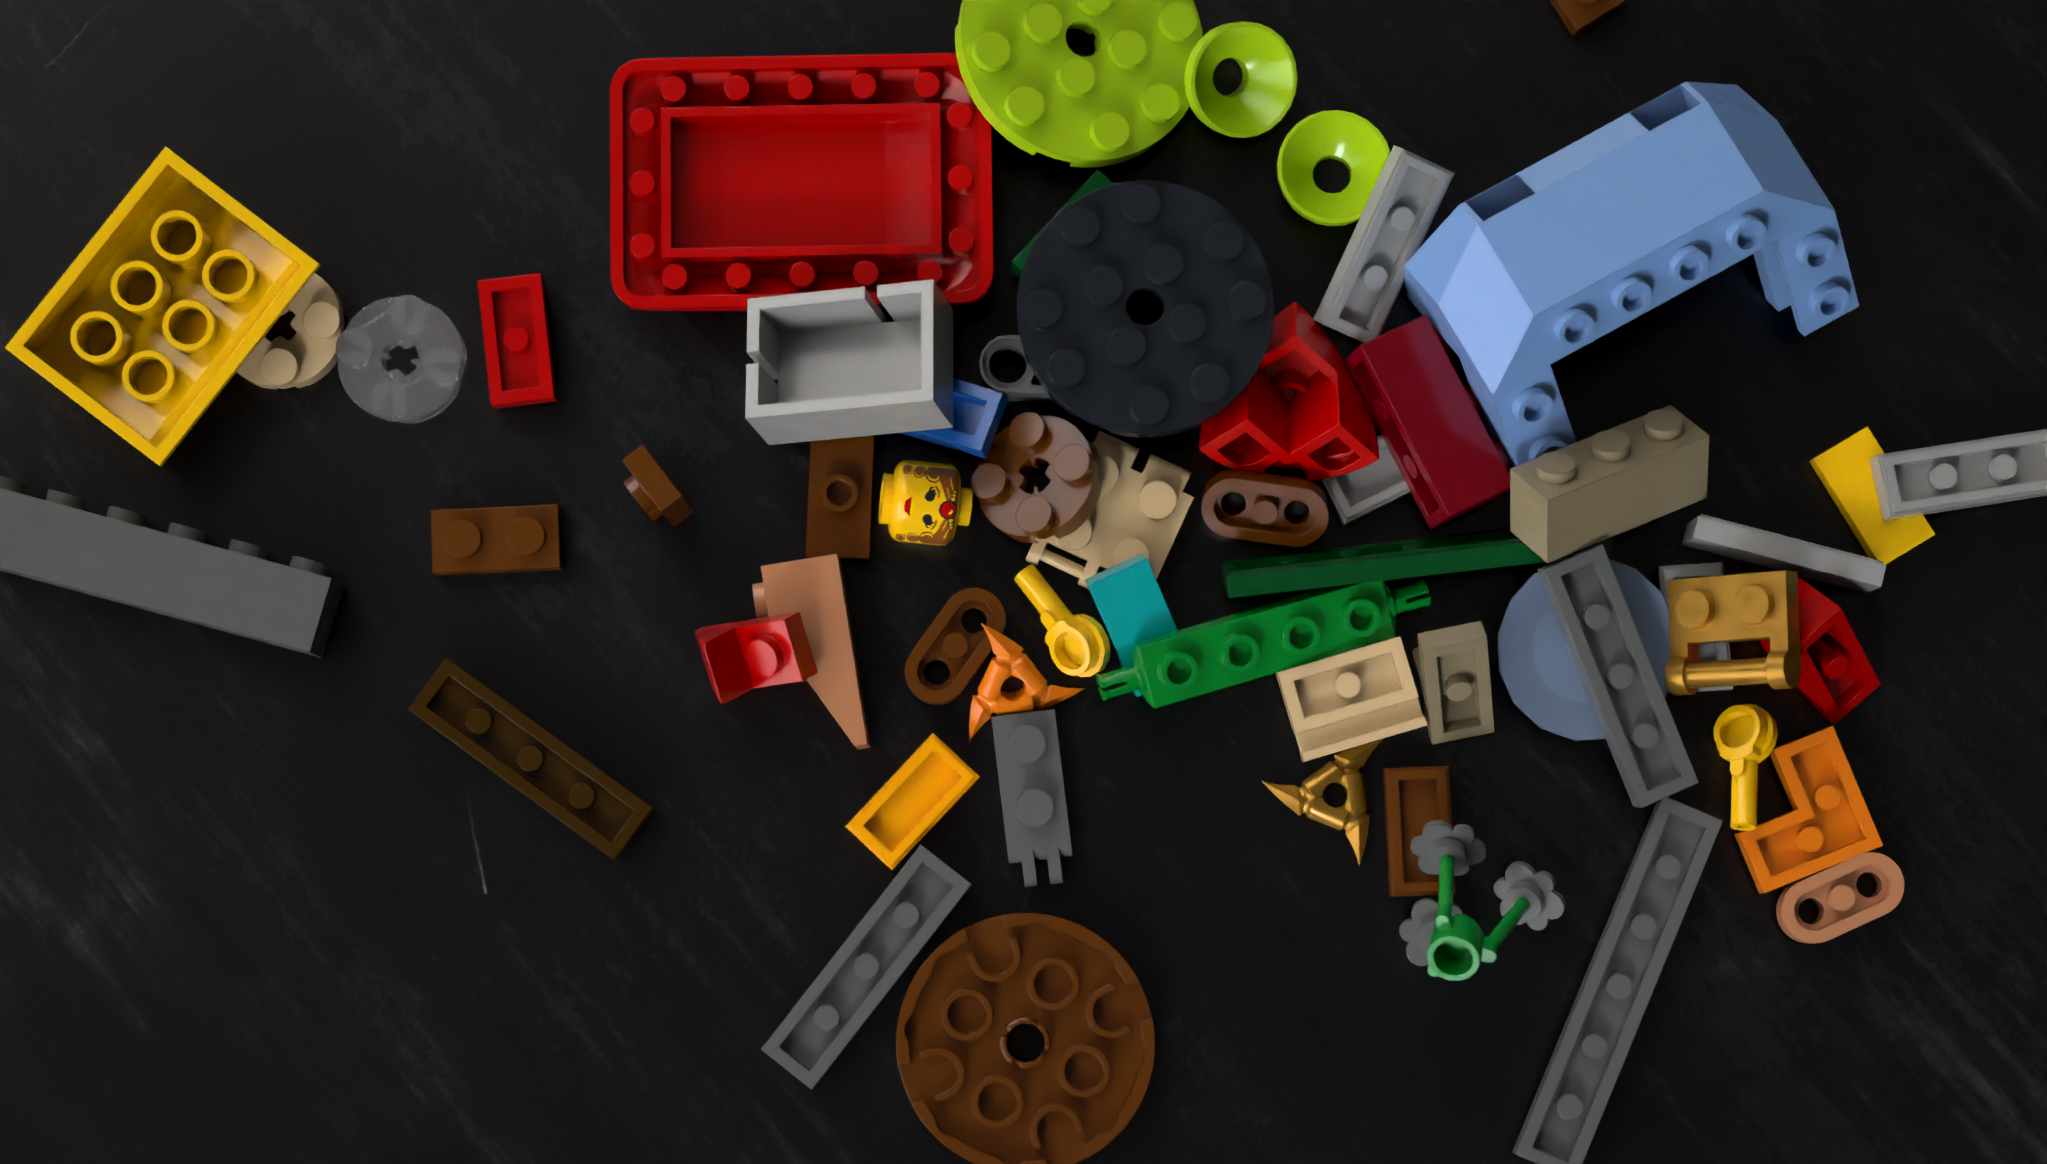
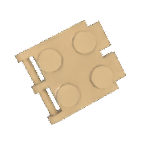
M1099 430L1093 444L1100 458V461L1097 458L1096 460L1099 466L1098 478L1102 480L1101 495L1095 509L1089 518L1073 533L1060 539L1054 535L1046 539H1035L1039 543L1032 544L1025 561L1036 566L1039 561H1043L1080 578L1078 585L1088 589L1085 579L1098 574L1099 567L1107 570L1143 553L1148 559L1157 580L1194 499L1193 496L1183 492L1192 472L1152 454L1143 472L1135 471L1131 468L1139 453V448ZM1049 543L1086 560V566L1084 567L1047 550V544Z

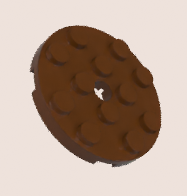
M1013 913L985 919L962 929L943 942L925 960L910 983L902 1002L896 1032L897 1063L903 1086L914 1111L926 1128L943 1145L975 1164H1074L1099 1152L1126 1127L1136 1113L1149 1085L1155 1055V1031L1148 1000L1137 976L1125 959L1108 942L1089 929L1067 919L1038 913ZM1024 1023L1036 1026L1042 1032L1045 1041L1044 1049L1039 1057L1026 1062L1011 1056L1006 1043L1007 1036L1012 1028Z

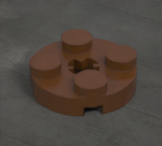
M1024 412L1017 415L1010 425L994 437L987 458L980 459L978 468L972 475L971 487L973 493L979 498L981 509L988 520L1011 538L1024 543H1039L1035 539H1046L1053 535L1060 539L1077 530L1089 518L1101 495L1102 480L1098 478L1099 466L1096 458L1099 461L1100 458L1092 441L1070 422L1055 416H1039L1033 412ZM1049 465L1045 472L1046 476L1051 480L1049 485L1043 491L1035 486L1033 494H1029L1026 487L1029 483L1027 479L1030 473L1036 468L1039 469L1040 466Z

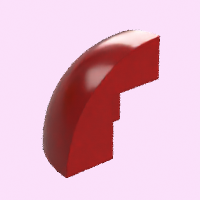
M1296 301L1273 318L1269 344L1252 381L1229 407L1202 424L1199 440L1200 451L1233 470L1267 474L1269 468L1301 469L1304 471L1307 480H1320L1347 474L1380 459L1372 418L1344 364V359L1318 323Z

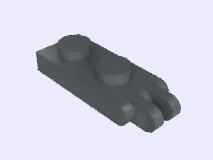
M1055 709L991 717L1009 864L1022 862L1025 888L1037 886L1036 860L1047 859L1050 885L1063 883L1060 858L1073 855Z

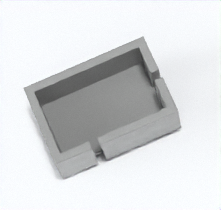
M934 279L877 285V298L895 322H886V315L865 286L748 299L747 353L755 363L746 364L745 419L768 445L953 428V308Z

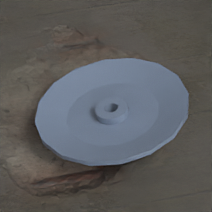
M1609 559L1665 698L1668 692L1665 682V667L1670 659L1669 608L1662 593L1636 568ZM1536 572L1509 601L1498 632L1499 672L1514 704L1541 729L1575 741L1606 739L1540 575Z

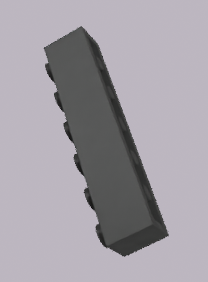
M0 476L1 571L323 658L344 588L343 584L327 577L330 566L298 556H292L289 566L266 560L268 549L231 539L228 550L205 544L208 533L170 522L167 533L144 527L147 516L114 506H109L106 516L83 511L86 503L85 499L48 489L45 500L23 494L25 483Z

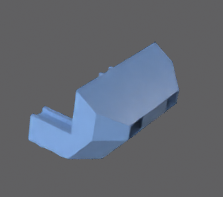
M1684 82L1459 204L1404 265L1406 297L1423 316L1427 315L1434 329L1459 356L1471 391L1482 409L1481 419L1491 440L1498 442L1507 453L1511 468L1536 459L1545 453L1553 452L1576 443L1550 364L1752 254L1754 255L1766 300L1778 312L1791 305L1797 329L1803 336L1859 307L1835 209L1779 122L1744 90L1734 84Z

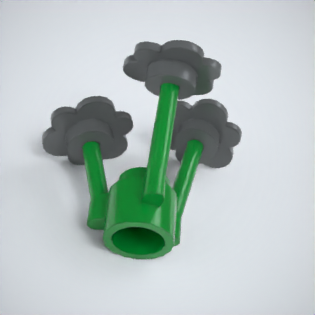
M1433 820L1424 825L1422 836L1414 837L1411 841L1410 848L1412 853L1418 856L1419 868L1424 873L1430 875L1439 874L1438 902L1431 898L1417 901L1412 907V919H1406L1400 924L1399 933L1401 938L1408 942L1406 945V955L1410 962L1417 966L1428 965V974L1433 977L1439 976L1449 981H1461L1470 978L1477 971L1480 961L1494 962L1496 960L1499 946L1516 925H1522L1526 922L1534 930H1543L1549 924V919L1559 918L1566 909L1564 897L1554 890L1556 881L1552 874L1547 871L1536 873L1534 868L1528 863L1516 861L1511 863L1506 869L1505 877L1499 878L1493 886L1495 895L1502 899L1500 912L1503 918L1488 937L1484 936L1476 921L1464 915L1459 905L1453 903L1454 875L1461 876L1469 871V865L1480 863L1486 857V846L1481 840L1474 838L1473 828L1466 824H1459L1453 827L1446 821Z

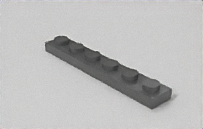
M1668 797L1656 802L1512 1151L1513 1154L1536 1164L1583 1163L1722 825V820Z

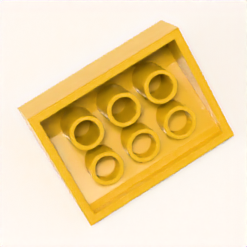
M165 146L6 345L5 349L162 467L321 265Z

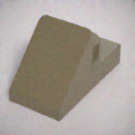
M1476 621L1418 633L1419 647L1412 650V659L1432 745L1495 732L1488 642L1482 622Z

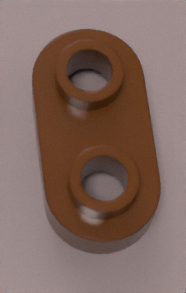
M1225 470L1214 475L1207 482L1202 494L1201 512L1205 523L1213 532L1227 538L1302 547L1318 540L1328 525L1329 508L1327 497L1319 486L1306 479L1243 470ZM1237 492L1243 495L1245 501L1239 506H1229L1224 503L1222 498L1227 493ZM1292 501H1301L1308 506V510L1301 515H1292L1287 512L1285 507Z
M967 588L954 594L914 647L905 664V679L910 691L919 700L931 705H944L954 701L963 693L989 657L992 647L985 629L979 633H970L963 628L962 619L969 611H980L987 619L986 626L1004 634L1006 628L1005 610L1000 600L993 593L981 588ZM942 662L948 666L950 675L945 683L933 685L926 680L925 671L931 663Z

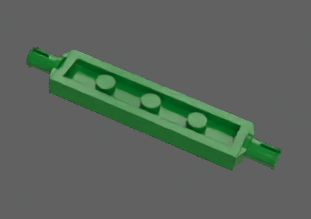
M1424 580L1389 590L1384 581L1325 587L1133 643L1131 666L1104 674H1096V682L1100 686L1098 689L1103 701L1139 690L1147 703L1155 709L1396 638V614L1430 606L1431 597L1426 595L1429 593V589Z

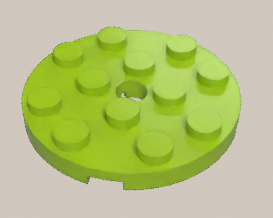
M962 0L958 25L955 27V48L960 73L967 91L985 119L1003 137L1033 156L1038 152L1054 159L1070 162V167L1093 168L1115 165L1143 154L1162 140L1182 119L1190 107L1184 84L1186 64L1191 51L1203 37L1193 0ZM1067 29H1080L1088 35L1094 34V55L1086 57L1073 53L1066 42Z

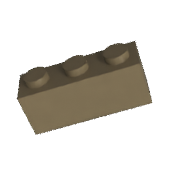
M1669 405L1510 468V531L1546 563H1549L1706 499L1709 434L1673 406Z

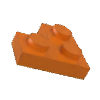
M1833 726L1772 750L1770 753L1771 759L1793 811L1760 823L1754 830L1740 831L1734 834L1759 894L1769 892L1883 846Z

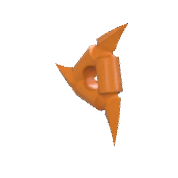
M982 624L996 657H992L977 688L978 695L972 696L969 718V743L984 723L991 718L992 713H995L997 716L1033 712L1034 708L1041 711L1072 697L1085 688L1047 686V680L1029 657L1022 653L1024 648L1000 632ZM1010 676L1017 677L1023 681V688L1015 692L1001 691L1003 682Z

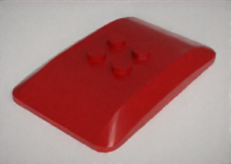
M956 53L640 58L630 60L619 67L612 77L610 87V246L613 290L621 302L632 309L643 311H747L748 299L864 286L879 307L885 308L877 298V285L934 279L951 306L971 304L981 299L991 287L994 274L991 124L979 111L966 89Z

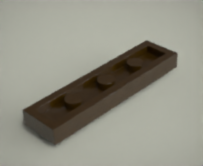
M448 658L443 661L408 709L613 860L617 861L655 810L647 802Z

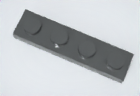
M1594 544L1537 569L1632 805L1643 808L1699 783L1603 544Z
M920 845L761 1050L812 1090L972 884L924 846Z

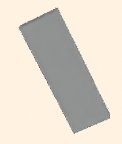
M1393 146L1314 316L1315 321L1364 343L1380 335L1404 283V265L1420 248L1454 176V172L1403 148Z
M2047 429L1879 454L1869 459L1883 521L2047 496Z
M1704 514L1697 516L1686 524L1681 544L1780 571L1797 572V575L1863 593L1880 588L1886 570V565L1883 564V561Z

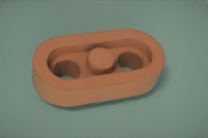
M1866 852L1806 876L1787 886L1779 896L1776 906L1778 923L1784 933L1797 942L1807 944L1826 942L1877 919L1896 908L1904 893L1905 883L1902 871L1888 856L1876 852ZM1863 873L1870 874L1876 882V889L1869 897L1862 896L1856 887L1857 879ZM1805 899L1812 900L1818 908V916L1810 924L1803 922L1798 914L1799 905Z

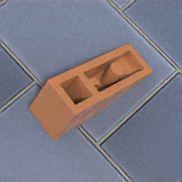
M832 554L761 566L763 582L752 584L757 618L800 612L818 671L817 674L809 677L807 681L858 750L870 748L839 556Z

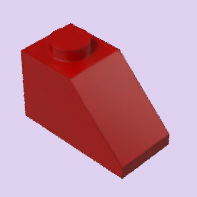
M1797 576L1801 676L1797 688L1818 712L1834 726L1879 687L1881 683L1841 607ZM1770 639L1759 640L1768 654L1770 652Z

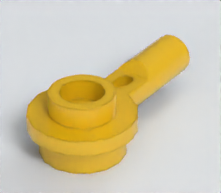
M1029 565L1015 576L1014 581L1041 614V622L1048 630L1045 636V643L1049 647L1050 655L1055 665L1063 673L1079 677H1091L1102 671L1109 661L1111 649L1108 636L1102 625L1088 615H1072L1035 565Z
M1754 704L1735 705L1726 709L1718 717L1714 726V740L1717 750L1723 759L1730 762V772L1732 774L1730 827L1739 831H1750L1757 828L1758 764L1770 755L1776 745L1778 735L1776 721L1772 715Z

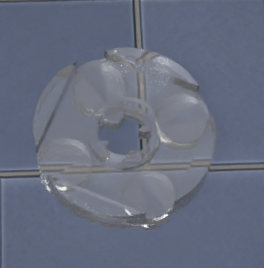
M414 295L387 297L367 305L351 319L346 330L339 335L336 342L338 373L345 391L360 408L379 419L399 421L400 423L423 422L445 410L456 398L461 387L460 380L464 374V363L466 364V347L461 333L442 310L422 301ZM397 345L404 349L415 346L418 351L419 359L411 360L417 367L409 375L405 376L398 369L391 372L387 371L386 359H391L388 353Z

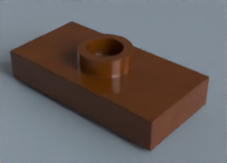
M875 435L810 441L806 558L837 554L840 560L870 561Z

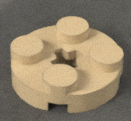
M314 273L282 314L284 315L291 311L296 315L291 322L292 328L296 331L294 337L288 341L284 337L278 336L271 342L266 334L237 372L253 384L268 389L309 386L323 378L339 360L344 349L346 337L343 334L345 322L342 302L334 289L316 273Z

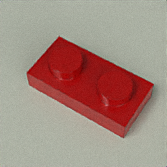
M541 273L478 280L491 406L494 409L557 401L544 277Z

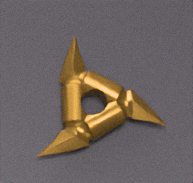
M1382 740L1359 745L1335 754L1334 761L1329 760L1305 779L1301 787L1262 781L1277 798L1299 816L1302 813H1306L1308 818L1338 830L1345 829L1346 836L1354 849L1360 866L1368 835L1370 815L1365 814L1367 802L1363 776L1359 772V768L1364 766L1370 754ZM1337 783L1345 789L1346 800L1341 807H1331L1324 802L1323 791L1328 784Z

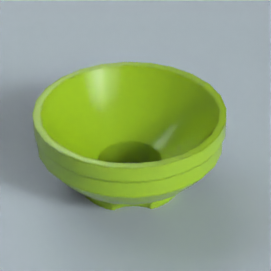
M1238 21L1222 24L1205 34L1190 53L1184 77L1186 97L1198 119L1213 131L1229 137L1247 138L1258 136L1270 130L1281 121L1292 104L1297 86V69L1292 51L1279 34L1260 23ZM1232 58L1241 67L1242 81L1235 92L1224 96L1216 90L1213 84V72L1222 60Z
M1341 110L1321 111L1297 123L1286 135L1279 150L1277 160L1278 183L1286 201L1303 218L1326 226L1347 225L1359 221L1388 159L1390 149L1378 128L1367 119ZM1335 159L1342 162L1348 168L1350 182L1343 191L1327 193L1316 186L1313 180V170L1322 160Z

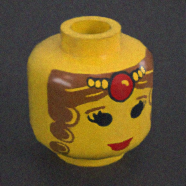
M903 460L896 466L893 474H883L878 522L879 524L888 525L890 536L896 541L938 546L946 545L953 539L957 525L969 526L973 490L972 488L961 487L960 474L954 465Z

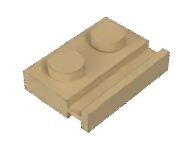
M1400 636L1276 673L1302 762L1427 726Z

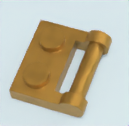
M1783 570L1668 580L1670 659L1665 667V682L1672 695H1693L1699 688L1767 683L1774 690L1797 687L1801 676L1797 572ZM1770 639V652L1765 658L1700 662L1699 644Z

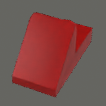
M800 612L705 626L695 630L713 692L720 704L728 703L753 688L801 682L818 673Z

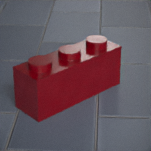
M1424 315L1361 344L1344 361V364L1430 530L1495 500L1510 489L1511 463L1503 447L1498 442L1492 441L1481 421L1482 409L1471 388L1467 385H1462L1451 363L1453 360L1451 347L1433 329L1427 315Z

